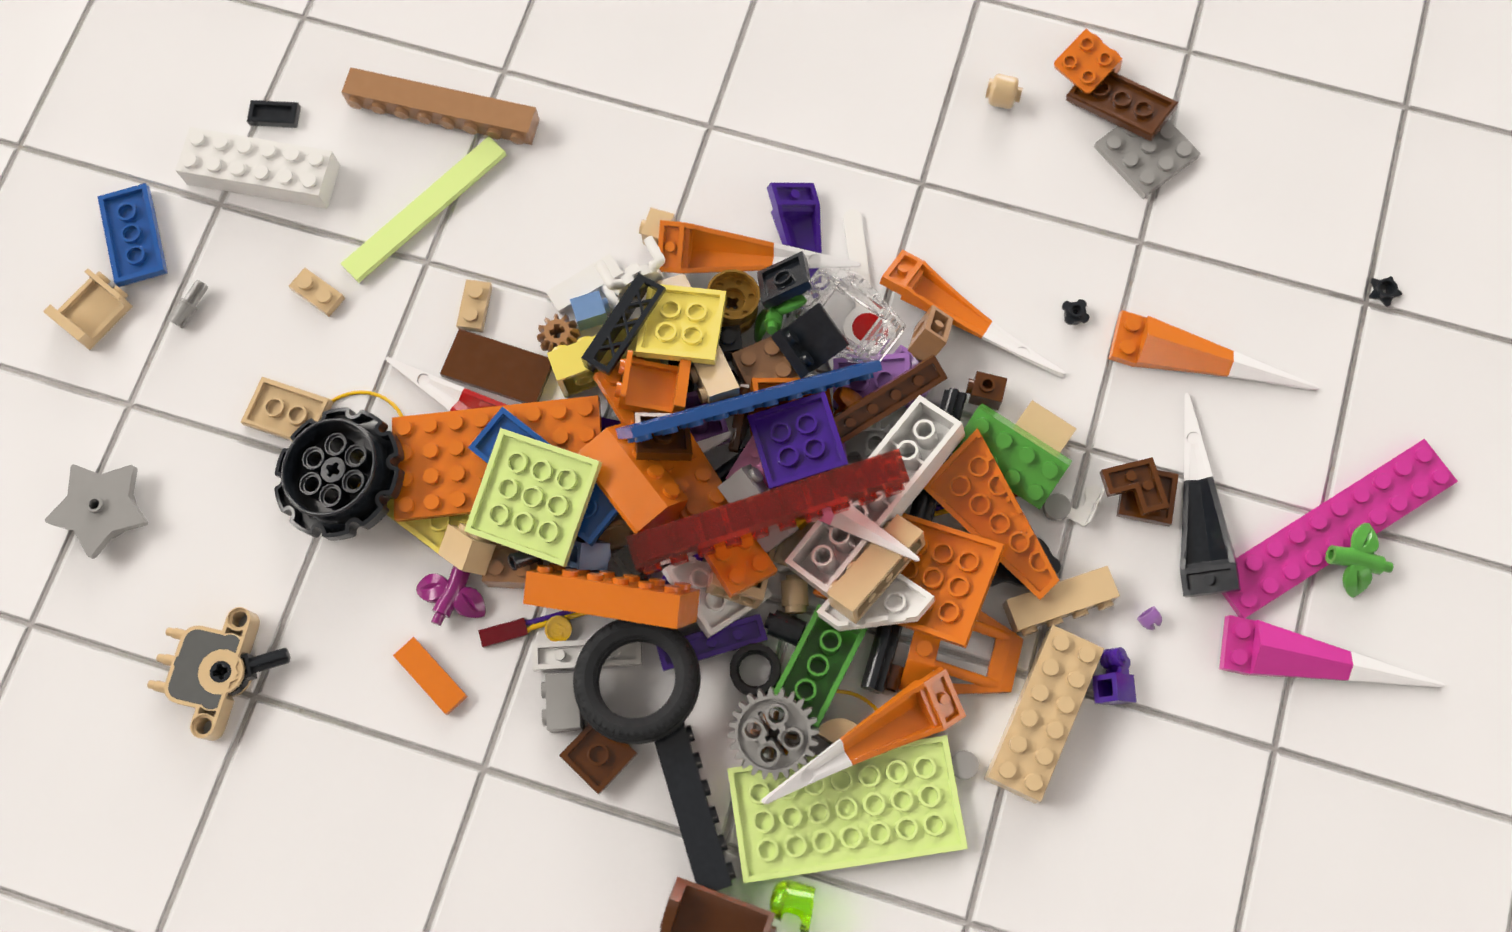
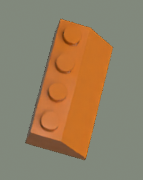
M624 422L604 429L579 450L577 454L603 462L596 484L634 534L638 535L678 520L680 511L684 509L689 499L658 460H636L635 442L628 443L627 439H618L616 428L627 426Z

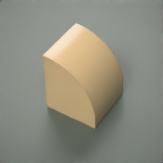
M842 718L832 719L823 723L818 728L819 734H816V736L832 745L858 724Z

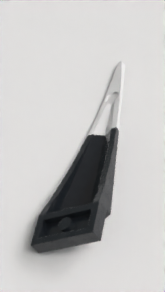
M1186 393L1184 491L1180 557L1183 596L1187 598L1241 591L1237 559L1190 395Z

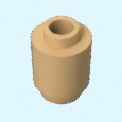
M796 574L786 575V580L781 581L782 607H785V613H806V607L809 606L808 583Z

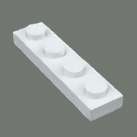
M588 640L532 643L533 671L575 669L577 658ZM642 642L629 643L618 648L607 658L603 667L642 665Z

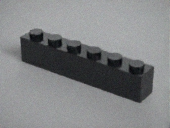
M683 723L674 732L660 740L654 741L695 883L718 891L733 886L732 879L737 877L732 861L726 863L723 852L727 851L728 847L724 834L718 835L715 824L720 821L715 806L710 807L707 796L712 794L707 779L702 780L699 769L703 768L699 752L693 753L690 742L695 741L691 725L685 726V723Z

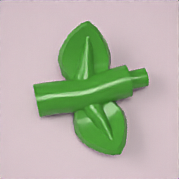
M797 295L778 306H773L767 310L762 309L754 325L755 343L762 340L766 331L768 334L773 335L780 330L784 314L802 307L807 302L804 295Z
M1363 523L1354 530L1351 536V547L1331 545L1326 551V562L1328 564L1348 566L1344 571L1342 580L1345 591L1353 598L1368 588L1372 581V573L1380 575L1383 572L1391 573L1393 570L1392 562H1387L1383 556L1374 554L1379 547V540L1370 523Z

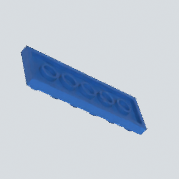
M501 407L468 448L488 464L500 428L547 444L550 443L504 407ZM596 483L578 532V536L591 547L619 514Z

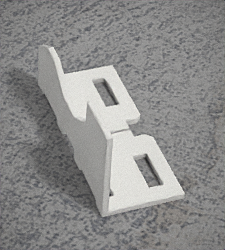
M1096 484L1088 486L1084 491L1085 502L1083 506L1078 509L1071 507V511L1066 518L1086 527L1097 509L1105 488Z

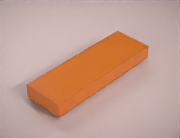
M415 637L410 639L393 655L446 715H449L468 697Z

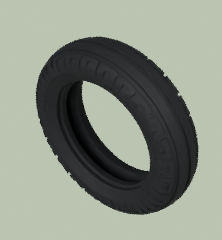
M615 620L603 626L590 637L577 658L573 674L575 700L585 720L601 735L624 744L651 743L668 736L678 729L692 712L699 695L701 683L700 666L696 653L690 642L679 630L624 620ZM634 642L651 643L663 649L670 656L675 670V684L667 702L656 712L641 718H627L612 712L604 703L599 688L600 673L607 658L618 648Z

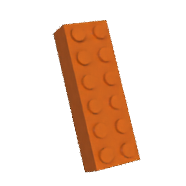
M550 563L549 565H537V569L526 571L523 604L679 629L697 622L700 589L691 588V584L685 582H675L674 585L665 584L666 580L659 578H649V581H642L639 575L624 574V577H617L613 571L599 570V573H591L590 570L566 569L565 566Z

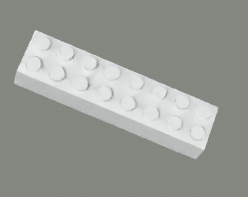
M919 395L838 495L882 528L886 522L891 521L897 514L902 516L966 436L962 422ZM817 520L786 558L785 563L793 573L827 597L829 586L833 581L839 580L843 576L849 563L859 558L869 541Z

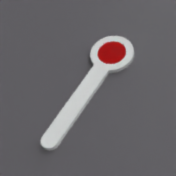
M850 209L843 216L848 259L860 262L862 265L850 267L855 309L847 315L843 330L846 340L853 348L863 352H873L887 344L891 336L892 324L888 315L882 309L874 306L862 218L859 211Z

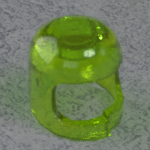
M791 880L780 881L772 891L769 902L770 912L776 913L774 918L778 921H782L785 913L798 916L801 920L799 930L801 932H809L816 888Z

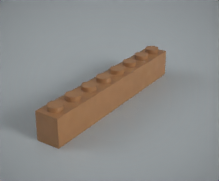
M350 67L341 91L347 104L355 109L365 108L378 114H392L400 119L410 118L418 120L423 124H438L446 129H461L469 134L479 133L496 140L502 138L519 145L524 143L532 145L540 121L536 107Z

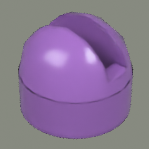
M1153 606L1144 611L1137 620L1144 628L1154 630V623L1157 626L1161 625L1162 616L1156 607Z

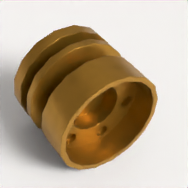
M736 269L724 270L716 274L709 282L707 289L726 291L727 298L722 327L740 325L742 334L748 331L755 323L760 302L759 286L749 274Z

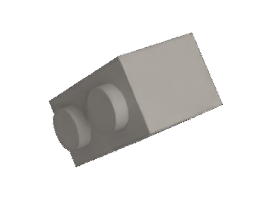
M574 672L545 674V682H541L542 699L546 698V709L542 710V724L547 726V730L551 733L584 730L583 715L578 708L574 696Z

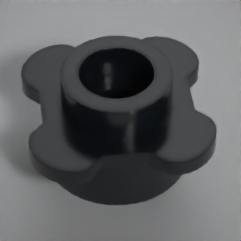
M1079 299L1077 302L1065 301L1062 304L1066 324L1077 325L1081 322L1087 323L1090 316L1086 312L1087 302L1085 300Z

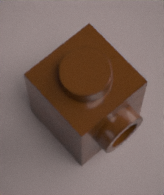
M977 371L974 379L969 378L965 392L970 394L968 403L978 406L983 403L991 409L999 410L1008 378Z

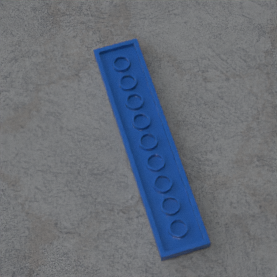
M876 360L858 363L616 428L618 439H627L628 443L641 442L652 439L651 433L654 436L671 434L678 431L677 426H679V429L692 428L703 425L704 422L728 418L729 415L751 412L755 408L769 407L779 404L781 401H790L802 398L803 395L827 391L829 388L846 386L851 384L850 382L874 378V372L882 370L881 362Z

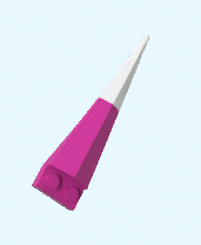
M1232 615L1225 616L1220 670L1253 676L1328 679L1436 688L1445 686L1442 682L1260 620L1255 621Z

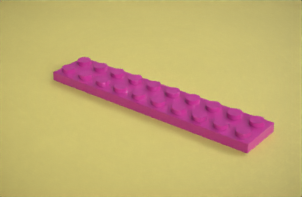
M1423 439L1237 557L1241 591L1222 594L1238 617L1246 618L1329 565L1326 562V551L1331 545L1351 547V536L1359 525L1370 523L1377 534L1458 481L1428 442Z

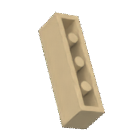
M898 514L882 527L883 530L914 554H917L925 545L924 532ZM868 542L859 558L852 560L843 576L839 580L833 581L829 586L827 597L830 606L856 624L912 559Z
M1108 566L1058 582L1041 600L1030 591L1005 600L1002 606L1012 631L1016 634L1022 633L1023 636H1027L1037 632V627L1047 624L1048 628H1050L1052 625L1062 624V618L1072 615L1073 619L1088 615L1089 609L1097 607L1101 611L1114 606L1113 601L1120 595Z

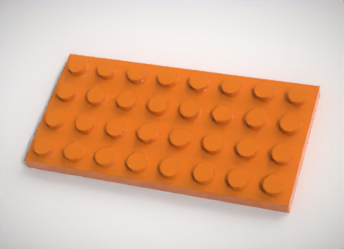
M596 395L392 417V433L397 435L400 440L405 457L398 464V468L403 470L405 475L400 494L397 499H394V520L400 522L469 515L471 513L488 464L468 447L501 407L508 410L551 445L577 453L602 432L600 397Z

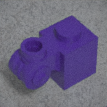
M1122 647L1104 649L1100 658V664L1106 669V673L1093 675L1092 677L1094 703L1104 705L1136 703L1134 675L1129 674L1131 662L1126 651Z

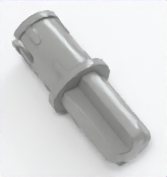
M196 280L183 299L179 298L180 302L168 320L183 328L194 310H198L196 305L207 291L208 286L202 281Z

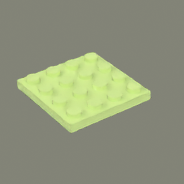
M500 428L464 531L566 567L603 462Z

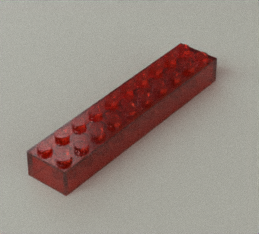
M896 449L626 536L636 570L639 572L644 571V574L650 575L662 571V565L671 563L674 567L689 562L688 557L696 554L700 558L715 554V548L726 545L727 549L742 545V539L751 536L753 541L768 537L769 531L776 528L783 532L795 528L796 522L804 519L806 523H811L822 519L823 513L832 511L833 515L848 511L851 507L850 504L859 502L860 506L875 502L878 499L877 496L884 493L886 498L898 495L905 490L904 487L910 480L900 450Z

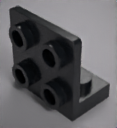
M820 303L814 305L787 327L771 335V338L801 379L814 372L849 346V342Z

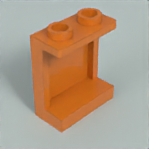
M628 350L626 359L621 358L618 374L623 375L622 382L617 381L614 397L619 398L618 408L644 413H676L683 411L686 404L691 360L681 359L679 366L632 358L633 351Z

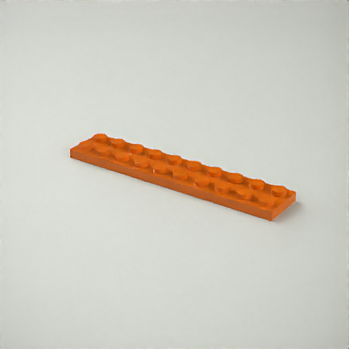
M632 356V358L644 360L643 357ZM618 362L609 376L598 371L594 373L593 379L620 422L631 425L634 424V413L636 411L619 409V398L614 397L617 381L622 382L623 375L618 374L620 363ZM691 434L693 453L691 461H658L688 497L689 500L684 509L680 511L679 517L729 598H732L775 575L778 570L769 555L764 551L718 489L722 481Z

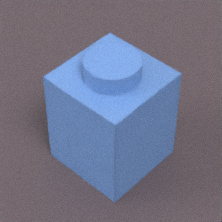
M599 290L570 299L580 331L604 324L608 318L607 313L611 312L607 298L602 299Z
M576 539L567 566L578 570H608V562L611 558L610 543L598 539L591 547L583 539Z

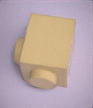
M650 208L646 220L643 219L639 227V234L642 236L644 245V239L649 236H653L658 245L660 220L675 221L673 213Z

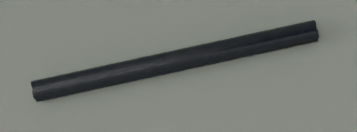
M956 388L945 389L940 409L960 421L967 394L959 392V389ZM923 488L914 499L909 515L932 522L938 502ZM896 624L877 626L860 686L862 689L877 694L885 693L902 626Z

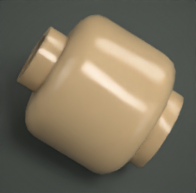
M997 74L994 79L990 78L985 98H989V104L992 106L1010 109L1013 107L1014 102L1020 101L1023 88L1018 87V78Z

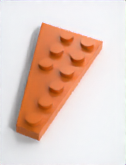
M977 428L938 469L924 489L968 532L1004 544L1005 549L1000 562L1041 600L1060 580L982 434Z

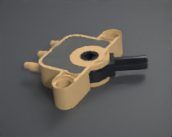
M236 607L229 611L222 630L195 625L187 630L169 627L165 631L167 636L180 641L175 655L158 654L156 657L157 662L171 666L166 681L150 680L147 683V687L156 692L165 693V696L174 703L195 708L190 730L197 738L208 741L219 739L225 731L234 704L232 697L241 695L249 687L251 681L257 679V672L290 662L291 657L287 648L255 657L250 654L259 629L260 620L257 614L243 607ZM247 615L246 624L240 627V619ZM208 721H211V729L205 734L204 726Z

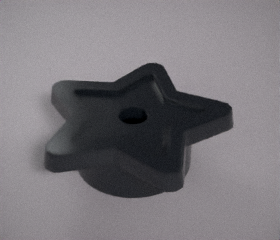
M1392 276L1382 280L1371 279L1374 290L1369 295L1370 299H1379L1388 307L1391 305L1392 298L1402 295Z

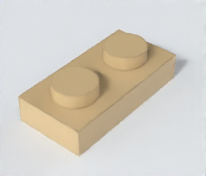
M306 268L289 285L292 291L328 317L345 299L340 292Z
M466 279L456 324L458 329L483 333L493 287L491 282Z

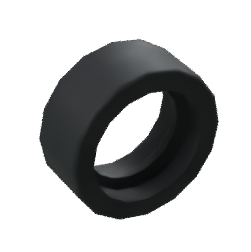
M750 643L741 647L733 655L730 662V677L734 686L742 694L748 695L751 693L754 697H758L757 692L761 688L766 695L770 686H773L774 689L781 677V663L777 654L770 647L761 643ZM752 654L764 656L771 665L769 680L760 686L746 684L739 674L741 662Z

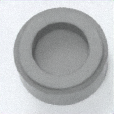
M1059 493L1050 495L1043 504L1045 516L1052 521L1065 519L1071 511L1069 499Z
M960 751L952 757L955 777L967 780L978 772L979 762L973 753Z

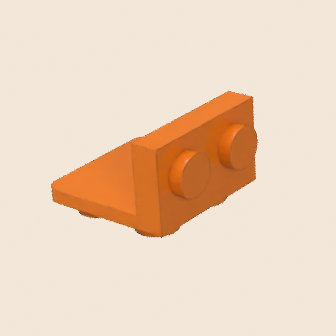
M1085 29L1055 60L1054 68L1082 92L1091 94L1112 71L1118 73L1121 70L1123 58L1114 49H1110L1096 34H1092L1088 29Z

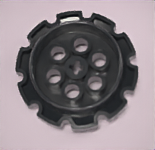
M348 407L335 408L324 411L321 420L318 422L310 418L291 435L290 438L293 442L289 448L282 449L276 464L275 476L281 478V482L274 488L281 512L291 516L289 522L295 528L315 538H318L322 533V536L330 541L345 540L355 537L360 526L369 530L389 512L387 502L390 499L398 498L403 485L405 472L398 468V464L405 457L400 440L397 435L387 431L388 425L384 421L365 410H360L356 414Z

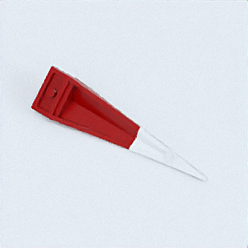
M385 357L388 363L449 411L508 405L390 357Z

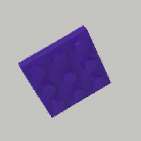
M825 391L747 416L770 492L849 468Z

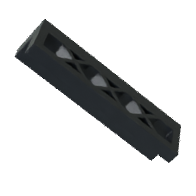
M638 272L581 357L584 367L592 372L598 369L609 376L665 293L666 288ZM648 287L656 291L651 299L642 300L647 293ZM640 307L641 315L638 320L627 322L635 309ZM625 328L627 336L624 341L613 343L620 331ZM611 350L613 357L608 365L605 366L600 361L606 352Z

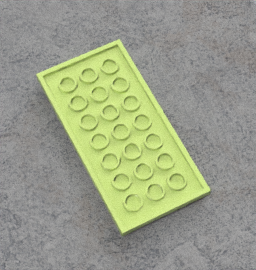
M947 735L919 739L811 783L769 804H764L761 801L787 780L782 772H779L777 780H774L770 772H768L766 779H763L761 770H758L753 776V766L751 765L744 769L742 766L727 768L743 883L968 849ZM814 755V757L806 756V758L810 762L818 755ZM798 763L800 769L805 766L801 763ZM792 768L789 769V778L796 773Z

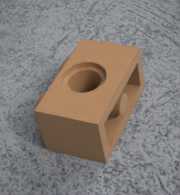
M932 305L915 326L907 351L920 361L927 359L931 355L937 356L947 343L953 318Z

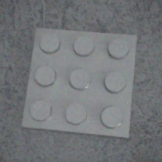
M1169 120L1152 141L1117 126L1094 145V148L1142 199L1195 161L1201 154Z

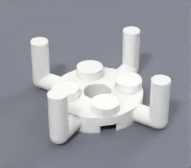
M653 236L644 239V243L653 260L642 266L638 263L628 266L625 269L626 274L620 279L612 277L604 261H599L595 264V268L604 282L601 288L613 310L638 272L655 282L668 278L665 272H661L659 269L665 263V257Z

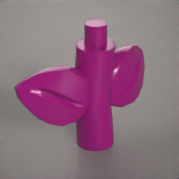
M453 565L448 580L446 577L435 573L425 576L418 583L416 591L419 597L428 603H435L432 609L435 613L431 620L433 624L441 626L444 618H449L454 609L459 615L468 618L485 616L486 607L481 593L475 588L466 587L470 576L469 572L461 571Z

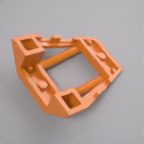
M980 611L973 631L995 638L987 674L983 676L936 660L941 640L914 631L907 660L904 663L899 690H903L914 680H920L933 670L943 667L946 668L949 676L973 683H952L957 695L1011 693L1024 639Z

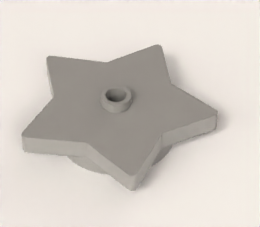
M72 464L70 467L67 496L45 518V522L75 532L86 555L95 559L111 539L118 537L125 531L148 525V521L137 506L133 495L138 469L133 465H128L99 474Z

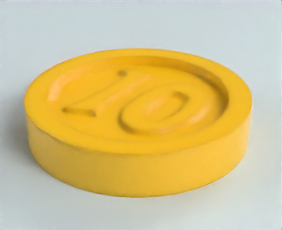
M561 615L551 617L545 625V634L552 642L566 641L572 633L571 622Z

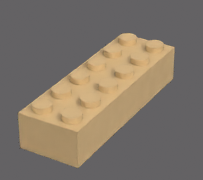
M1054 625L1046 631L984 780L1034 804L1041 802L1104 648Z

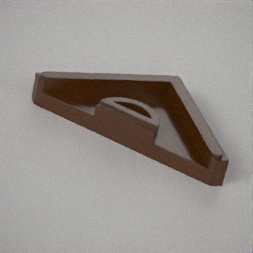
M740 384L739 395L750 393V385ZM748 412L734 414L732 427L736 429L728 446L730 452L738 453L749 428Z

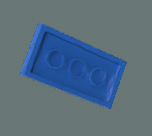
M144 183L97 196L114 283L118 287L168 274L150 187Z

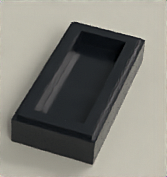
M250 100L247 123L250 126L297 128L301 106L298 102Z

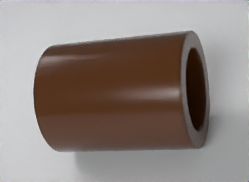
M892 664L885 690L898 693L904 667Z

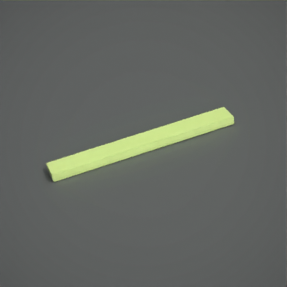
M488 136L341 262L342 267L360 283L507 156L505 151Z

